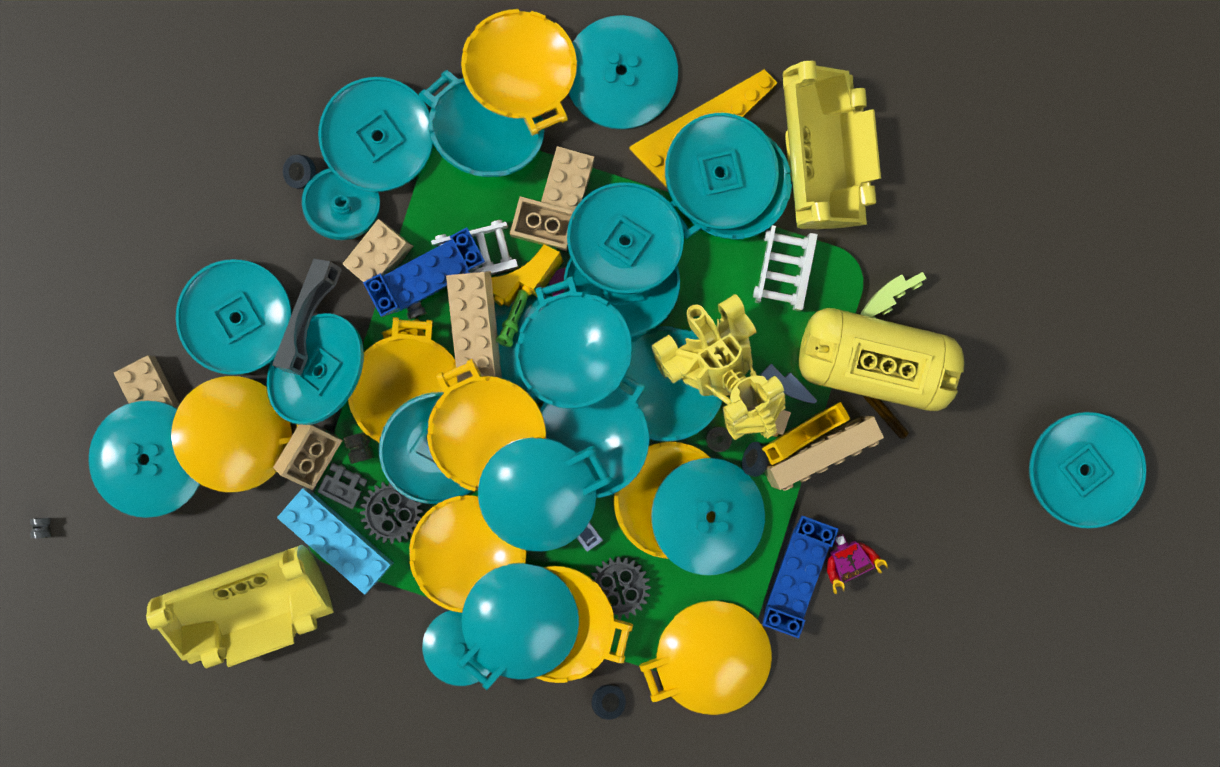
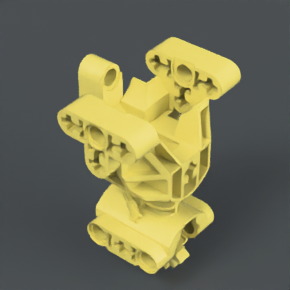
M734 294L718 304L722 318L720 323L719 319H717V326L702 306H690L687 310L688 323L699 340L686 338V344L678 348L673 338L667 335L654 343L652 349L660 373L664 378L668 377L672 383L682 379L685 384L698 389L701 395L717 396L727 404V406L723 407L725 424L734 440L750 433H760L767 439L777 433L775 421L780 412L785 409L784 388L776 376L766 380L764 376H757L756 371L753 370L749 337L756 333V329L745 314L742 301ZM749 369H750V371H751L750 375H751V376H750V377H745V374H746V373L749 371ZM755 406L754 410L748 411L747 407Z

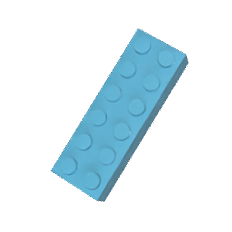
M302 488L277 517L363 594L368 593L393 564L387 556L309 488Z

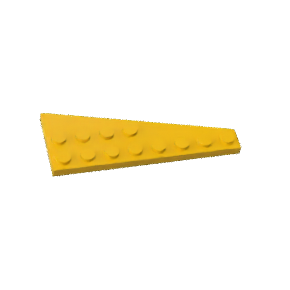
M764 69L630 146L629 150L667 188L665 180L666 155L673 139L684 126L698 117L712 113H730L744 117L777 85V82Z

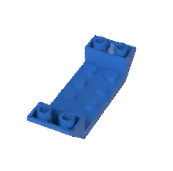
M467 227L451 235L450 241L383 276L380 273L363 282L381 317L403 311L446 288L447 275L473 273L485 263Z
M805 516L800 517L791 535L770 593L763 618V626L796 638L800 637L806 621L804 616L829 546H833L838 528Z

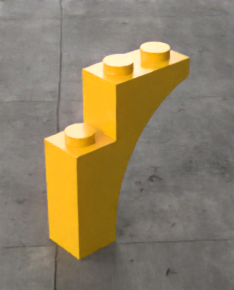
M544 244L539 252L520 269L503 276L491 277L494 302L500 306L504 304L510 307L515 301L518 290H524L529 296L532 294L537 297L536 288L546 287L563 263L560 252Z
M839 402L788 430L762 449L765 451L771 465H774L821 435L845 423L850 417L842 403Z

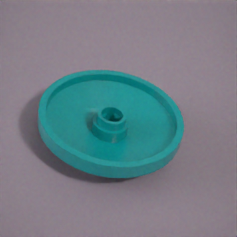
M329 168L316 174L307 183L302 194V210L307 223L318 234L334 240H349L363 235L374 225L380 210V199L378 192L354 188L339 179Z
M451 610L445 611L432 621L425 632L422 649L426 665L434 676L447 684L467 686L477 683L479 681L468 671L457 666V663L469 650L462 631V613ZM473 657L468 661L483 675L487 676L490 673Z

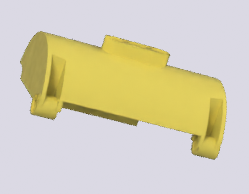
M803 61L792 65L783 71V85L788 127L785 136L787 158L791 171V181L793 182L797 227L801 229H834L867 225L865 206L876 204L875 186H871L870 182L881 179L875 110H863V108L867 107L865 88L854 89L853 75H850L849 71L816 66L815 61Z
M299 545L152 598L147 606L146 618L149 627L152 630L158 629L182 661L187 660L190 664L202 661L203 666L207 669L223 663L224 659H227V666L231 667L294 644L296 633L301 635L317 629L316 619L334 613L325 581L315 559L305 546Z

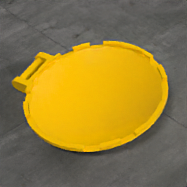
M519 9L501 11L481 21L467 38L463 47L461 61L463 78L473 97L485 108L496 114L510 118H523L532 136L537 134L539 130L558 122L568 121L561 102L567 96L574 83L577 59L572 41L559 24L547 19L543 14L534 11H519ZM555 109L557 115L536 124L534 123L532 118Z
M393 317L392 336L376 342L364 352L361 376L354 392L348 399V403L358 426L367 436L369 435L378 443L386 422L401 405L419 395L443 392L436 375L441 372L444 374L456 368L454 357L443 346L431 340L432 320L422 322L399 320L398 317ZM398 327L424 329L425 336L398 333ZM457 377L448 380L450 386L458 383Z
M473 358L464 365L444 374L441 372L436 375L444 394L436 402L429 417L428 446L432 458L441 472L447 478L460 484L461 487L478 491L483 469L490 458L505 445L529 437L546 439L544 418L534 399L524 389L511 381L499 377L482 376ZM471 371L473 376L452 386L449 385L448 380Z
M239 376L214 378L193 389L179 405L171 430L173 450L185 472L199 484L221 492L249 490L270 479L277 472L273 467L292 437L290 422L280 417L273 409L268 397L267 387L252 379Z
M662 442L649 446L641 471L630 484L614 493V509L618 524L627 539L643 552L655 557L668 559L658 546L651 523L653 500L663 480L674 469L692 460L710 458L700 449L679 442ZM713 511L707 513L706 519L708 522L711 523L715 520V513Z
M472 495L446 499L427 511L418 522L409 546L411 571L421 591L437 605L461 613L470 590L486 573L508 564H525L526 550L506 543L491 530L481 513L478 496Z
M564 566L543 567L556 574L573 594L579 614V628L575 644L565 660L550 672L535 678L547 682L565 683L587 676L604 659L624 663V652L633 624L614 619L613 610L606 594L586 574ZM618 628L622 631L615 653L610 650L615 630Z
M710 600L693 604L675 615L674 619L662 632L656 658L640 664L639 667L641 672H644L651 692L650 698L652 702L672 697L680 705L691 711L701 714L719 715L740 709L758 695L769 676L772 652L766 631L756 617L734 603ZM657 668L664 689L658 691L651 669Z

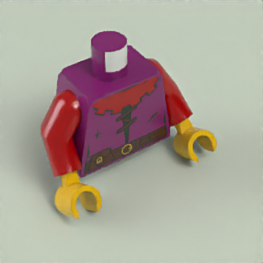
M844 534L835 538L834 542L837 549L830 552L831 556L828 558L827 574L833 584L834 594H837L836 587H841L844 592L845 582L875 567L879 573H882L879 568L881 565H885L888 569L886 561L881 560L879 555L863 542L857 543L852 541L848 543Z

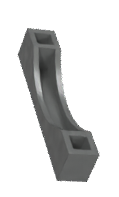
M313 258L272 366L284 372L302 375L308 359L306 338L310 320L321 300L336 286L342 271L334 263Z

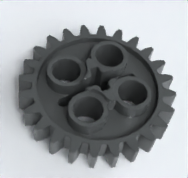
M382 482V488L375 485V492L369 490L368 492L371 496L363 497L367 503L361 504L365 511L360 512V514L365 515L366 518L362 519L361 522L368 523L364 529L371 528L369 535L376 533V540L383 537V543H385L390 538V542L393 544L395 538H397L399 542H402V536L408 539V532L413 534V527H416L418 524L417 520L422 518L418 516V513L424 512V510L418 509V506L422 503L405 497L390 483L387 486L385 482ZM393 493L399 495L400 500L397 504L391 502L390 497ZM382 497H385V498H386V501H387V503H388V506H387L386 503L382 500ZM377 503L383 507L381 514H377L374 510V506ZM389 507L391 509L395 508L396 512H394V515L397 518V520L401 523V527L398 526L397 521L393 515H388V512L390 511ZM402 510L409 512L410 517L408 520L401 518ZM386 520H390L393 523L392 530H387L384 527Z
M617 556L615 562L611 557L608 564L603 560L602 568L598 565L596 566L598 573L592 572L591 574L595 577L593 580L601 587L607 598L610 595H615L618 598V602L611 605L613 615H618L619 620H621L622 614H625L628 619L630 612L636 615V608L642 611L640 604H647L644 597H650V594L645 592V590L651 587L650 585H645L649 578H643L646 571H639L641 568L640 564L635 567V560L627 563V557L620 561V557ZM614 571L617 572L620 585L624 586L622 593L625 604L621 603L618 590H614L616 588ZM623 571H629L631 578L624 581L620 578V574ZM605 576L612 578L613 582L610 586L602 584V579ZM628 590L636 591L637 595L634 599L626 597L625 594Z

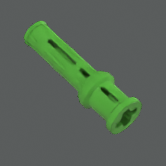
M518 290L508 318L502 322L501 333L496 337L497 343L502 346L511 347L513 345V337L519 330L518 322L529 298V294L524 290ZM520 304L517 314H515L517 306Z

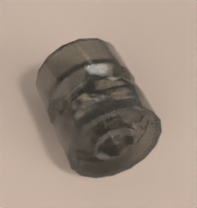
M724 427L711 428L705 437L706 445L715 452L726 451L732 444V436Z
M362 432L343 438L346 449L350 450L348 453L350 464L375 458L373 448L368 445L371 442L369 435L367 436Z

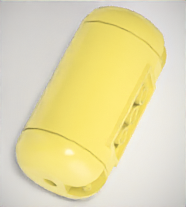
M826 308L817 311L808 321L800 347L799 368L802 376L808 382L926 411H939L946 408L954 400L958 392L956 389L961 372H964V354L958 342L947 335L843 310Z

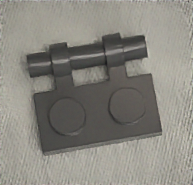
M332 463L330 470L336 473L334 477L330 475L325 476L318 493L354 509L362 491L356 489L358 483L365 486L368 479L362 477V474L358 472L354 473L346 469V466L342 464L339 466ZM342 476L351 480L349 485L340 481Z

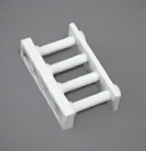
M497 220L491 222V226L469 231L472 237H477L481 255L485 260L482 268L476 269L473 273L491 271V275L518 269L516 259L512 260V257H509L502 230L508 228L507 222ZM495 231L502 257L501 263L493 264L491 262L484 237L486 233ZM443 234L436 236V240L431 242L435 247L450 241L451 238Z
M772 225L770 230H766L764 241H767L759 286L754 288L753 297L756 298L755 303H760L761 298L764 297L789 302L791 305H794L793 310L802 311L818 234L809 233L807 237L802 239L775 233L776 226ZM777 241L802 246V249H805L804 255L799 258L771 252L772 243ZM769 259L798 265L801 268L800 275L791 276L767 271ZM765 278L794 284V286H797L796 294L788 295L763 290Z

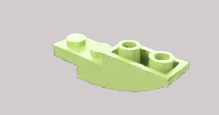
M921 272L908 280H905L903 275L891 280L869 300L860 315L876 318L875 315L880 312L884 315L892 311V306L896 304L893 297L898 299L906 294V289L911 287L914 290L922 286L921 281L926 279L924 273Z

